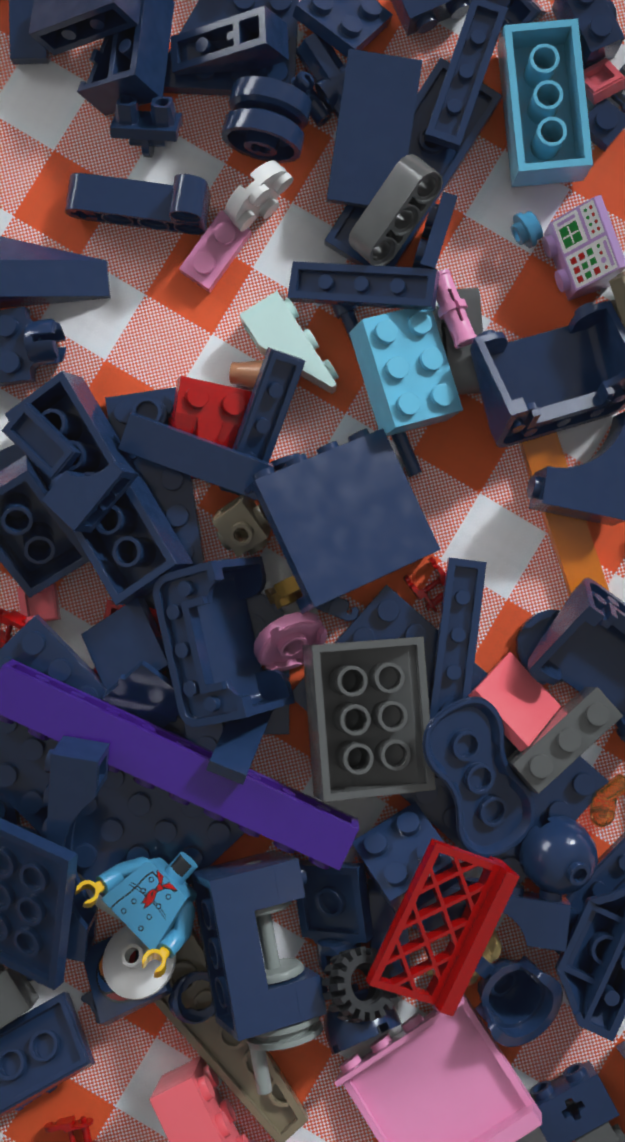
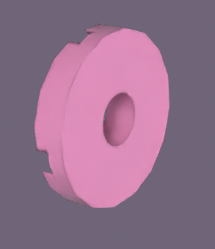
M309 611L303 614L301 612H294L284 615L271 622L259 633L254 642V654L261 666L262 664L265 665L266 669L286 671L303 664L302 645L324 644L327 630L318 615Z

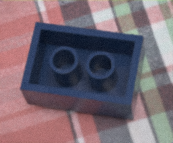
M25 455L0 471V562L30 598L90 560L72 529L42 501L49 490L34 464Z

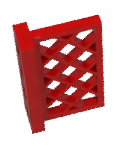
M431 839L365 980L368 985L435 1005L440 1013L454 1016L520 876L501 859L490 856L488 859ZM439 853L450 856L453 867L435 875L433 866ZM477 866L484 868L478 882L467 886L463 873ZM457 877L461 890L443 898L439 885ZM433 889L437 902L418 911L416 902L419 895ZM465 900L466 907L462 916L450 921L447 908ZM441 912L445 925L426 933L422 920ZM416 924L420 937L401 946L399 937L402 931ZM448 935L450 941L445 951L434 956L430 943ZM424 947L428 959L409 969L405 956ZM400 959L404 972L390 979L381 977L386 965ZM432 970L434 975L427 989L424 990L416 987L413 979Z

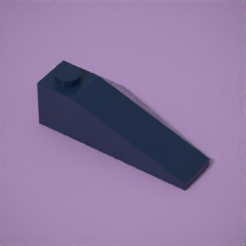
M0 236V308L111 298L108 262L106 260Z

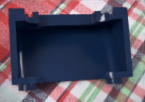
M610 300L598 304L589 302L580 306L566 327L508 342L503 332H495L494 330L484 331L474 337L470 353L490 432L496 446L503 448L609 417L625 408V329Z
M262 556L208 561L163 574L154 583L153 599L178 712L185 724L191 727H202L246 718L295 703L288 677L279 670L262 671L261 665L254 654L255 639L246 599L259 595L265 588L266 573Z
M584 578L574 589L528 658V670L531 676L543 685L547 683L556 685L560 680H563L579 692L584 687H598L623 715L616 722L618 727L616 732L625 742V602L594 580Z

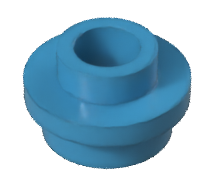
M531 211L525 214L519 212L513 216L514 224L510 228L516 242L519 245L525 244L528 248L536 246L537 240L543 237L542 227L536 216Z

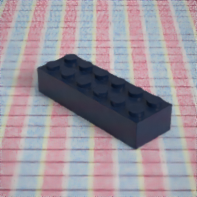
M61 371L5 413L9 421L24 402L31 403L82 453L68 471L84 473L86 476H90L103 470L111 461L128 464L139 474L91 533L73 531L115 605H126L137 597H146L153 592L154 583L158 577L193 565L192 560L127 452L118 449L121 441L82 377ZM34 464L49 490V485L52 481Z

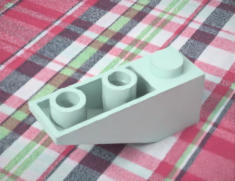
M278 291L239 314L242 325L262 355L265 356L268 347L302 358L306 362L300 376L330 394L336 392L337 384L335 380L339 376L328 359L322 362L315 349L319 348V345L308 328L303 331L297 323L296 318L299 317V313L290 299L286 298L283 300Z

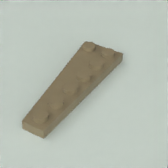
M193 929L190 938L176 953L175 968L169 979L171 989L177 979L192 971H207L203 945ZM197 980L189 984L187 989L181 993L182 1003L185 1008L192 1007L197 1010L211 1004L212 995L208 981ZM169 995L154 1002L276 1142H285L308 1121L306 1110L269 1051H266L273 1091L266 1095H259L257 1093L247 1039L238 1042L216 1023L215 1014L208 1020L198 1024L181 1022L173 1016L169 1009Z

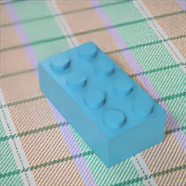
M578 18L504 25L497 50L511 187L584 181L593 166Z

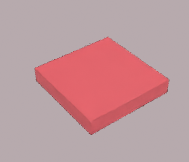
M511 652L505 655L468 695L469 697L486 699L497 709L503 722L504 735L520 752L531 745L561 707Z

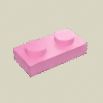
M220 210L180 266V272L210 293L252 235L251 230L246 229L241 232L230 221L225 212Z

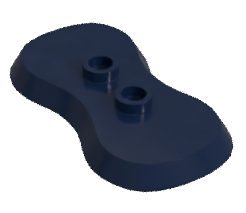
M468 697L450 704L438 712L426 726L422 743L424 758L430 769L446 784L451 792L456 809L457 834L463 848L466 851L488 859L490 856L497 857L518 845L532 829L535 820L534 798L528 787L515 775L509 766L504 748L503 722L497 709L489 701L480 697Z

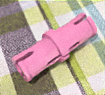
M450 270L438 271L440 276L436 297L439 306L437 313L440 319L445 320L454 342V347L456 349L463 348L472 344L474 337L477 335L465 311L468 307L465 299H460Z

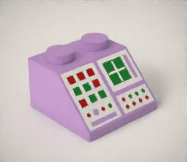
M601 195L589 199L553 220L544 232V237L542 238L543 249L548 258H553L557 269L555 271L557 287L561 292L565 291L568 301L609 287V281L625 269V258Z

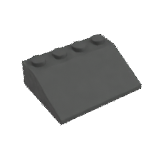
M424 636L302 645L314 797L323 802L436 790L435 773L430 769L424 758L422 745L423 734L430 722Z

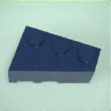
M141 0L139 24L105 37L100 50L93 49L89 60L94 63L87 83L85 81L80 82L77 93L105 116L115 113L116 102L121 94L135 95L138 97L139 106L151 103L152 99L158 96L163 97L175 2L173 0Z

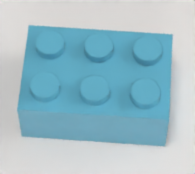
M403 309L364 318L349 332L378 429L383 428L386 436L447 421L463 410L433 311Z

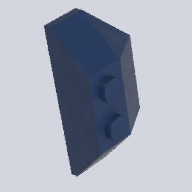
M625 887L586 898L567 939L566 952H561L555 965V970L576 1023L580 1027L611 1041H614L625 1017Z

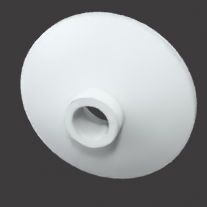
M125 925L112 936L105 948L102 962L104 978L108 986L119 996L130 1000L145 999L158 993L167 984L175 968L176 954L173 958L166 959L164 975L155 978L154 972L161 965V962L151 960L144 969L142 968V958L150 949ZM138 950V960L134 963H130L129 959L131 954L134 951Z

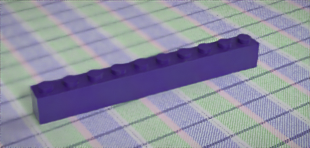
M11 659L3 664L0 669L1 722L8 724L17 722L27 727L29 734L42 740H49L51 738L60 742L63 736L110 743L108 771L119 773L121 770L134 776L133 780L143 787L154 789L156 786L169 792L168 796L180 804L189 805L191 802L204 808L203 812L215 820L224 821L226 818L239 824L238 828L250 836L259 837L263 835L274 840L273 844L287 853L298 851L308 856V860L319 868L329 869V867L340 871L359 831L358 818L252 769H249L243 785L207 771L208 763L213 754V751L16 660Z

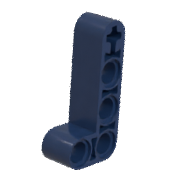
M72 173L69 180L65 213L73 218L87 221L202 235L206 232L211 195L207 181L190 174H178L174 177L173 185L86 173Z

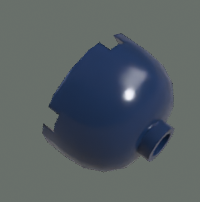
M552 816L547 818L550 823L545 824L541 828L535 825L528 832L521 844L519 861L524 867V874L534 885L547 892L569 895L583 888L594 875L598 863L596 844L586 829L576 820L568 816Z
M357 983L351 985L357 999L362 1001L366 999L369 988L360 990ZM394 1005L391 1010H385L386 1015L384 1017L377 1018L374 1021L348 1023V1020L342 1021L337 1018L339 1012H331L328 1008L327 1014L324 1016V1031L332 1055L401 1025V1020Z

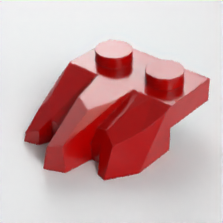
M180 376L177 379L172 416L169 417L168 425L232 449L252 391Z

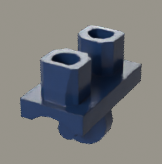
M121 94L116 102L115 116L110 126L111 138L129 139L130 146H141L143 157L152 158L154 147L166 148L167 141L177 142L179 128L183 124L182 113H176L172 97L158 96L153 98L151 111H139L138 97Z

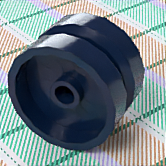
M265 76L238 78L233 83L229 105L232 111L225 116L221 133L223 141L230 148L254 159L267 162L275 160L278 163L296 161L300 158L304 142V132L302 129L308 125L311 112L310 98L294 85Z

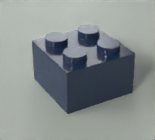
M416 802L356 838L352 843L359 861L364 863L366 872L394 915H396L431 839L444 842ZM439 853L433 866L435 875L453 867L450 856ZM457 877L440 884L441 893L458 882ZM433 889L419 895L416 902L417 908L435 897Z

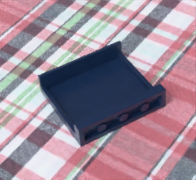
M367 428L360 430L348 437V443L340 446L337 441L330 442L316 450L318 455L308 459L305 454L298 455L285 462L286 468L276 472L273 467L263 469L252 476L254 481L244 490L246 495L255 492L303 596L295 600L301 614L441 550L383 428L369 433Z

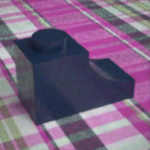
M111 461L103 470L90 476L66 470L52 480L49 485V492L42 501L73 531L91 533L139 474L128 464Z

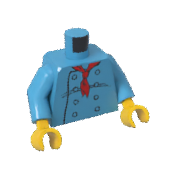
M180 852L170 864L160 857L153 859L138 857L116 864L97 876L96 882L91 880L80 882L75 890V895L84 889L91 890L94 897L83 903L84 908H90L96 904L101 892L106 894L101 900L150 949L142 958V968L144 969L151 960L161 962V965L154 972V977L159 978L166 971V959L173 958L192 935L196 912L193 902L196 899L197 893L186 880L198 866L184 852Z

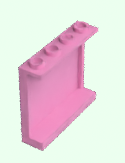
M465 994L454 1016L440 1013L435 1005H432L435 1010L424 1017L420 1013L413 1015L401 1025L403 1031L391 1038L389 1033L374 1041L370 1045L372 1051L362 1058L357 1053L345 1060L339 1066L341 1072L334 1081L336 1087L344 1085L378 1142H516L542 1125V1112Z

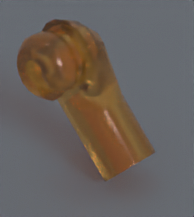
M617 774L609 780V783L593 793L590 804V820L599 828L610 825L614 820L617 798L625 793V777L622 774Z

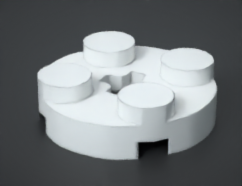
M275 160L268 161L256 168L250 174L254 181L246 189L240 184L232 193L225 206V214L241 232L248 229L260 215L263 219L270 217L279 207V202L276 199L293 182V177Z

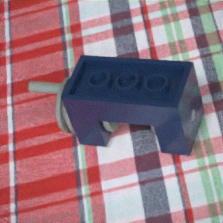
M275 850L194 870L190 875L192 888L197 893L194 901L216 1023L238 1042L247 1039L257 1093L259 1095H266L273 1091L266 1051L284 1050L312 1041L323 1031V1025L319 1019L320 1016L327 1014L323 993H327L328 989L327 986H322L323 977L305 967L301 960L295 958L279 959L271 914L287 908L293 900L305 897L303 885L307 884V875L303 864L299 862L298 858Z

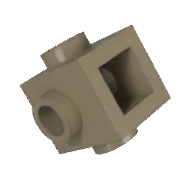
M240 495L219 509L211 521L218 530L217 536L221 544L227 550L232 549L237 557L247 551L252 555L268 543L267 538L269 537L271 526L261 505H256L252 498Z

